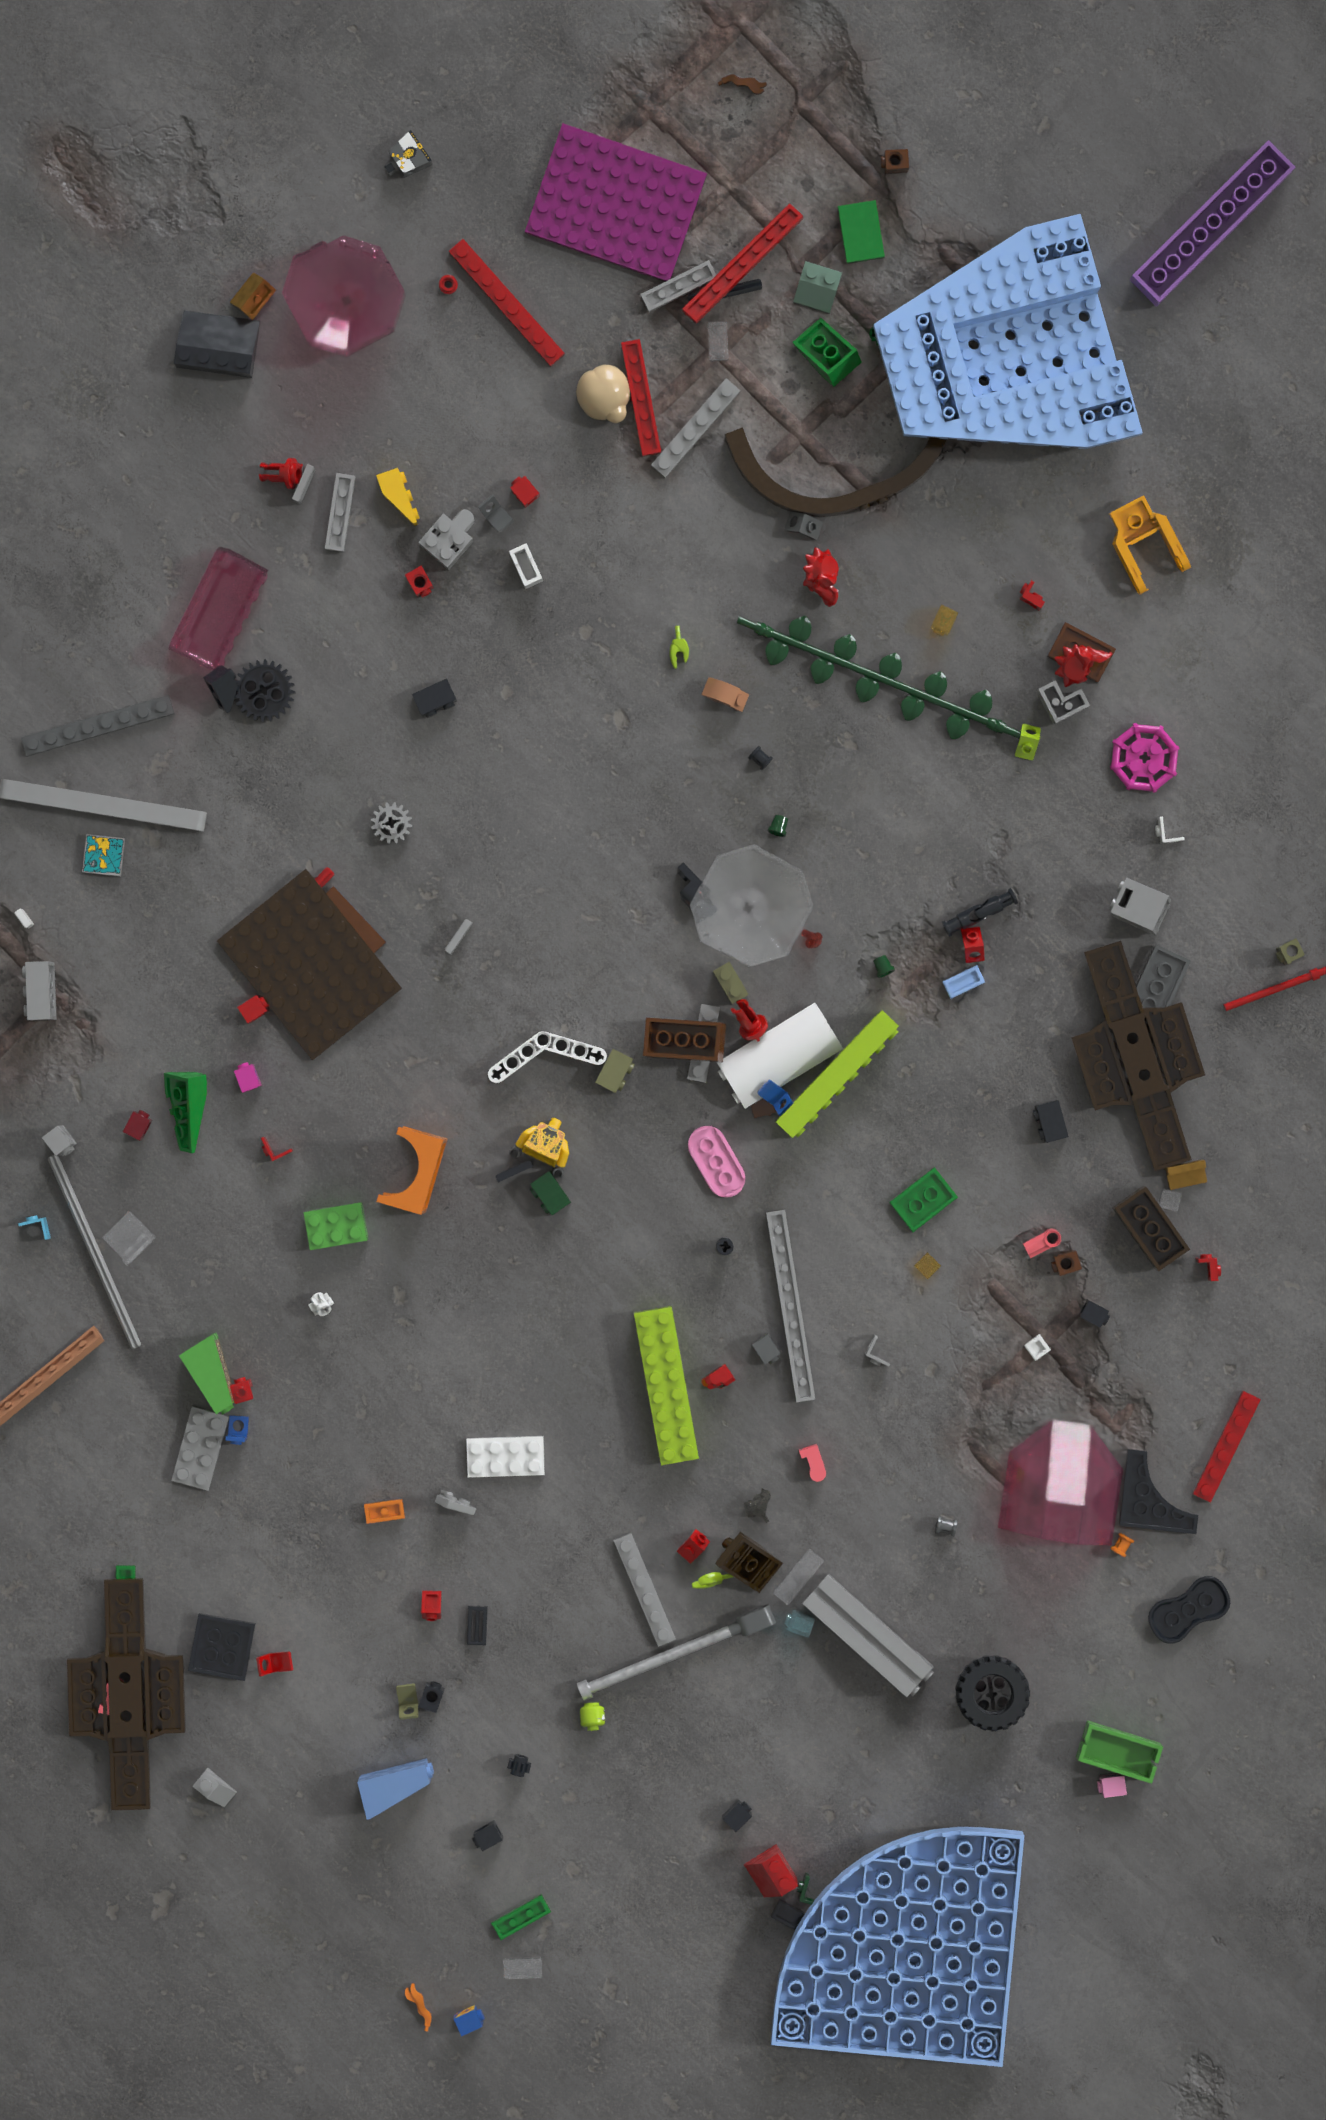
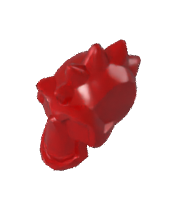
M815 547L813 555H805L807 565L803 567V570L806 572L803 586H807L811 592H816L822 598L824 604L831 607L838 600V590L833 586L838 576V563L831 555L829 549L822 552Z
M1077 644L1072 649L1063 647L1064 656L1054 658L1060 666L1055 671V675L1063 678L1064 687L1083 683L1087 680L1086 676L1091 672L1089 669L1093 666L1094 662L1102 663L1109 659L1113 653L1096 650L1089 646H1078Z

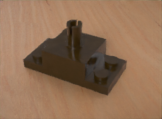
M739 1532L734 1539L728 1537L722 1542V1547L726 1550L715 1563L719 1568L758 1593L762 1591L783 1564L759 1543L742 1532Z

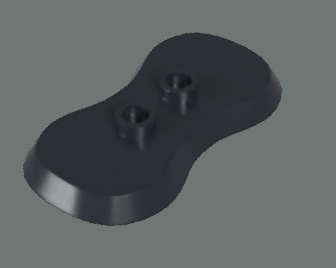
M1201 1577L1193 1582L1182 1595L1157 1602L1149 1611L1148 1621L1150 1627L1160 1641L1167 1644L1180 1642L1196 1625L1223 1617L1230 1608V1596L1224 1584L1216 1577Z

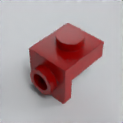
M1200 1254V1258H1195L1197 1263L1207 1262L1208 1281H1219L1218 1277L1221 1276V1266L1217 1264L1216 1257H1212V1254Z
M245 1377L234 1380V1384L230 1385L235 1404L253 1399L251 1379L246 1380Z
M695 1529L691 1536L677 1549V1552L691 1564L705 1550L710 1541L704 1534Z

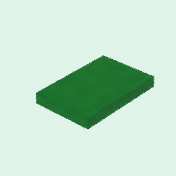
M876 200L838 206L846 263L851 264L885 258Z
M934 1167L889 1203L913 1233L956 1200L958 1196Z

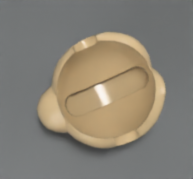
M606 364L585 372L580 378L576 390L578 403L584 412L596 420L607 419L611 423L623 421L627 414L626 405L630 398L629 384L623 372L615 366Z

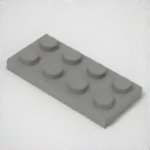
M192 1406L171 1481L209 1491L229 1416L220 1413L215 1414L213 1411Z

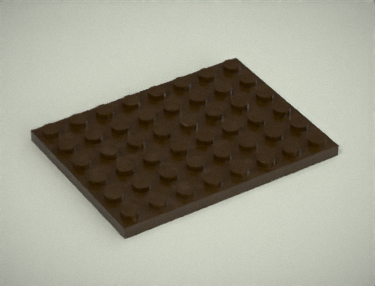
M307 869L302 871L217 940L218 944L259 995L264 997L271 1010L312 1061L403 989Z

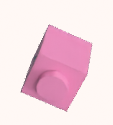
M1119 1773L1099 1775L1100 1781H1097V1788L1104 1798L1127 1795L1124 1775Z

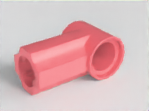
M1050 1228L1044 1233L1024 1242L1023 1245L1031 1259L1052 1247L1058 1246L1061 1242V1235L1056 1229ZM1050 1233L1057 1234V1240L1053 1243L1047 1241V1236Z

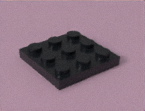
M199 1613L188 1671L245 1681L256 1623Z

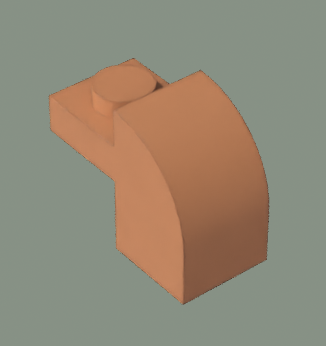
M708 677L701 694L714 702L725 704L739 712H743L749 694L743 692L740 688Z

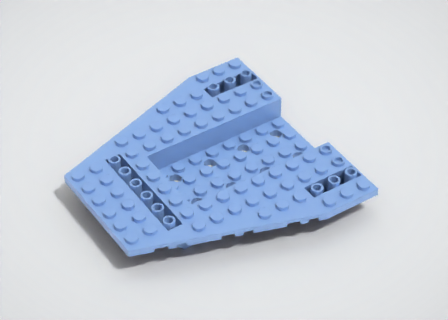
M1081 214L1025 227L874 323L873 328L903 436L1088 449L1142 435L1143 432L1122 360L1116 361L1097 294L1101 284ZM1086 313L1089 320L1086 322L1081 321L1079 314ZM1049 322L1052 325V329L1050 331L1044 330L1042 323ZM1012 331L1015 334V339L1008 340L1005 333ZM974 340L978 343L979 347L971 349L968 342ZM1096 349L1099 352V357L1092 358L1089 355V350ZM1055 358L1060 359L1062 366L1055 367L1052 364V360ZM1019 367L1023 368L1026 374L1020 377L1016 374L1015 370ZM980 377H987L989 384L982 386L978 380Z

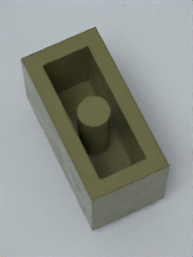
M730 961L713 971L731 1004L749 995Z
M612 1049L595 1083L614 1093L617 1090L621 1091L626 1083L623 1080L626 1073L630 1074L635 1065L632 1063L633 1059Z

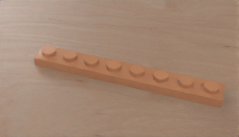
M95 1326L91 1327L0 1402V1426L104 1342L102 1335Z

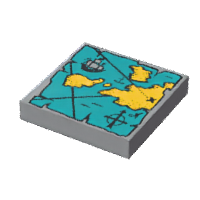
M86 834L82 872L121 877L125 838Z

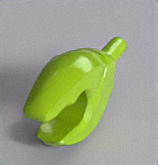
M675 626L676 639L672 640L669 650L670 660L674 669H677L676 654L678 652L683 653L685 663L689 658V646L684 638L681 639L680 626Z
M720 1572L708 1573L701 1576L698 1581L693 1582L692 1588H710L721 1584L724 1579L732 1578L733 1576L729 1573L721 1575Z

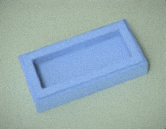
M976 965L942 981L951 999L985 983Z

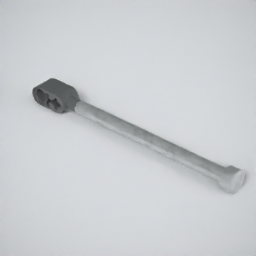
M769 1604L736 1617V1622L589 1683L587 1680L578 1682L577 1686L583 1700L586 1701L593 1698L592 1693L739 1633L742 1636H747L772 1626L776 1621Z

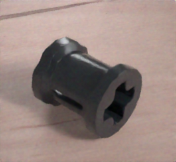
M758 746L749 755L748 759H752L760 766V770L763 771L772 761L773 757L766 755L761 750V747Z
M724 1237L717 1241L716 1248L720 1254L729 1255L733 1251L734 1245L729 1238ZM724 1241H727V1244L730 1245L726 1252L719 1247Z

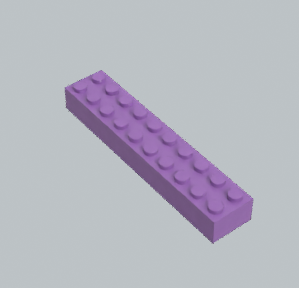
M1268 140L1132 275L1130 281L1157 307L1296 167Z

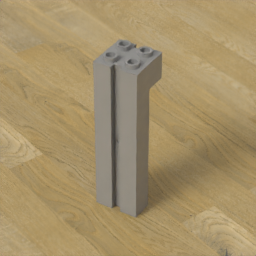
M828 1574L803 1602L804 1606L906 1697L909 1695L914 1696L921 1688L919 1683L922 1680L926 1682L934 1673L932 1671L934 1666L919 1652L914 1651L831 1575Z

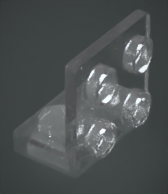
M130 1211L103 1237L123 1258L121 1261L126 1266L130 1265L157 1238Z

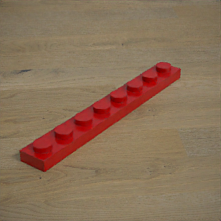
M789 203L682 308V311L697 324L803 220V215Z
M464 239L449 250L452 257L550 367L565 355L562 349Z

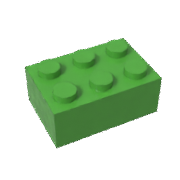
M362 1202L303 1212L310 1250L369 1240Z

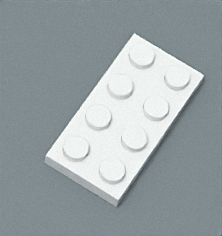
M543 1436L466 1439L468 1477L545 1475Z

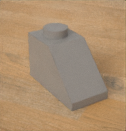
M208 1767L193 1785L207 1799L223 1807L237 1793Z

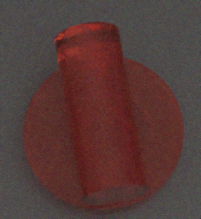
M804 929L801 933L803 937L807 938L805 942L807 948H817L822 942L823 936L819 932L813 933Z

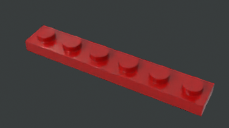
M640 339L621 342L642 457L660 454L661 447Z
M1242 1390L1192 1494L1211 1503L1261 1399Z

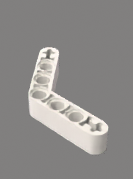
M541 1031L491 1067L488 1071V1077L492 1082L500 1083L544 1050L596 1065L603 1064L607 1059V1054L602 1048ZM542 1034L546 1035L549 1039L548 1043L544 1046L538 1043V1037ZM559 1040H564L567 1043V1048L564 1051H559L556 1048V1043ZM578 1045H582L585 1048L583 1056H577L574 1052L575 1047ZM525 1046H530L533 1049V1054L530 1057H525L522 1053ZM588 1048H593L592 1053L601 1051V1055L604 1056L603 1060L600 1059L599 1062H596L595 1057L590 1056V1060L585 1059L588 1055ZM511 1057L516 1058L518 1061L517 1066L513 1069L507 1066V1060ZM503 1063L505 1069H507L509 1073L506 1075V1072L504 1071L500 1074V1079H493V1070H501L502 1067L500 1066V1064Z

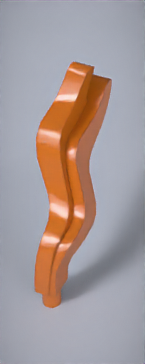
M412 1983L410 1987L411 1992L407 1987L405 1989V1996L408 2000L416 2003L418 2013L425 2019L424 2031H428L432 2016L425 2007L423 1995L416 1990L415 1984Z

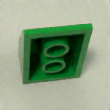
M822 318L818 319L792 342L814 369L833 387L862 363L857 349Z

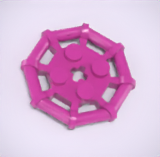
M1134 723L1132 727L1112 741L1113 752L1110 770L1115 772L1127 790H1144L1155 793L1157 789L1173 776L1176 777L1177 757L1180 748L1164 731L1163 726H1148ZM1140 732L1154 735L1152 739L1141 738ZM1131 736H1135L1136 741L1131 745L1127 746L1124 744ZM1159 737L1167 745V749L1163 750L1161 745L1156 742ZM1123 749L1125 750V760L1119 763L1120 750ZM1143 753H1147V756L1150 757V760H1147L1146 763H1142V759H1139V756H1142ZM1170 753L1169 767L1163 766L1164 754ZM1126 766L1131 771L1132 777L1130 779L1121 769L1122 767ZM1160 770L1165 772L1158 780L1154 781L1153 775ZM1137 777L1148 778V783L1135 782Z

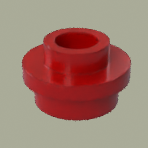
M444 275L439 280V288L444 294H453L458 288V282L454 276ZM451 282L452 286L450 288H446L445 283Z

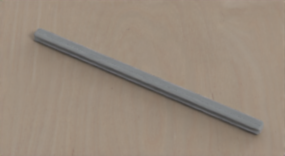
M54 1154L48 1157L50 1166L131 1349H135L141 1346V1342L59 1156Z

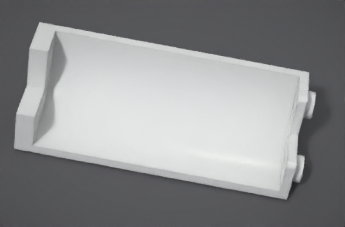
M813 1003L764 1033L760 1037L759 1042L753 1040L723 1058V1062H717L720 1067L718 1073L723 1081L727 1079L735 1093L732 1096L737 1104L741 1102L746 1109L762 1099L757 1092L768 1080H772L782 1087L841 1051L843 1047L816 1003Z

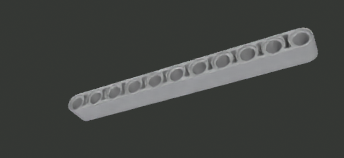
M7 779L0 780V799L204 832L207 812Z

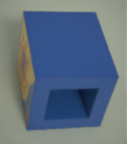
M476 2005L454 2014V2021L461 2037L483 2027L485 2017L482 2010L477 2009Z

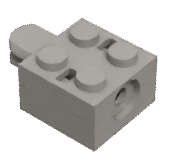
M463 509L451 520L443 513L418 542L419 545L446 569L450 570L474 542L473 538L466 533L474 524L473 514L469 510Z

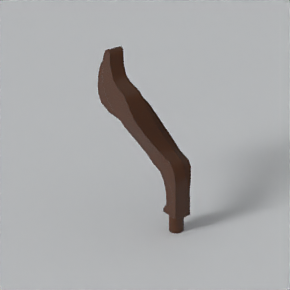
M734 74L725 76L718 82L719 86L729 82L734 83L736 86H746L755 95L762 94L764 92L763 88L767 86L766 82H758L755 78H739Z

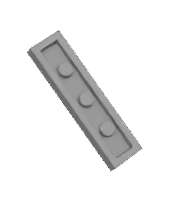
M708 260L640 294L650 313L708 284L716 276V273Z
M336 473L325 550L345 551L356 479L354 475Z
M701 1004L698 1021L717 1022L720 1007ZM691 1060L687 1079L706 1083L710 1062Z

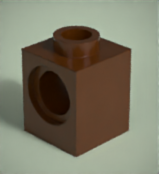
M908 149L885 150L884 156H881V168H885V174L908 173ZM897 158L900 163L892 165L889 160Z
M1076 1250L1053 1256L1054 1261L1051 1262L1053 1272H1057L1059 1276L1082 1269ZM1064 1258L1070 1260V1266L1067 1269H1063L1060 1265Z

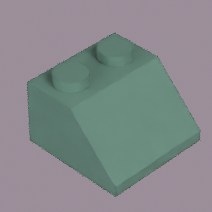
M805 261L793 302L830 314L842 272Z

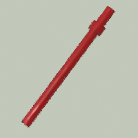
M1326 966L1320 969L1314 968L1304 975L1223 1004L1225 1011L1309 980H1318L1321 978L1320 976L1326 975Z

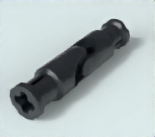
M1010 888L1008 892L1000 896L995 895L987 899L982 905L977 904L957 914L955 918L947 922L942 921V925L950 937L952 933L960 929L964 930L981 922L988 915H995L1003 911L1005 907L1013 903L1017 904V898ZM974 910V914L978 919L971 921L969 920V914Z

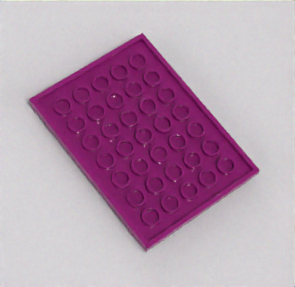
M562 123L525 233L666 282L671 279L707 173Z

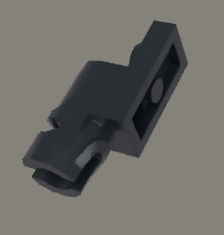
M683 862L678 867L680 870L678 875L685 882L689 880L690 883L680 891L681 899L692 911L701 908L698 917L705 922L717 911L710 899L705 897L710 889Z

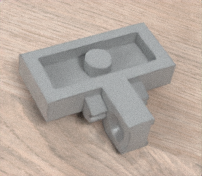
M441 1490L440 1495H437L435 1500L436 1503L445 1508L474 1515L476 1508L470 1505V1501L460 1498L458 1501L453 1496V1493Z

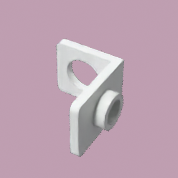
M1163 817L1157 818L1158 825L1155 826L1156 836L1160 837V844L1184 840V837L1165 839Z

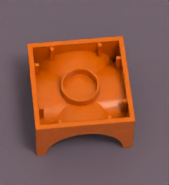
M403 1126V1128L398 1127L396 1134L408 1140L417 1153L419 1161L418 1173L413 1183L406 1190L400 1193L384 1192L383 1195H378L376 1202L422 1215L427 1211L447 1138Z

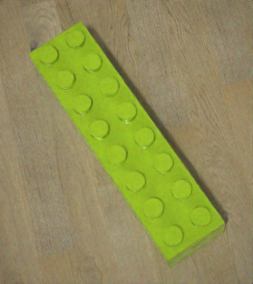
M883 1010L879 1011L775 1123L791 1138L794 1136L798 1138L806 1130L804 1126L807 1122L812 1124L819 1116L817 1112L821 1108L825 1110L832 1103L830 1098L834 1094L838 1096L845 1089L843 1085L847 1080L849 1082L854 1080L859 1074L857 1070L860 1067L865 1068L871 1062L870 1056L873 1053L878 1054L885 1047L883 1043L887 1038L891 1040L898 1033L896 1029L899 1026Z
M672 1306L634 1312L661 1465L699 1459Z

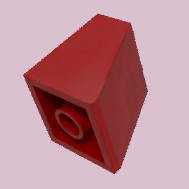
M777 1844L744 1864L764 1898L781 1897L798 1887L797 1876Z

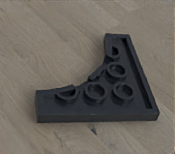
M1127 1449L1119 1525L1196 1534L1198 1514L1185 1512L1171 1505L1160 1495L1152 1483L1147 1464V1451Z

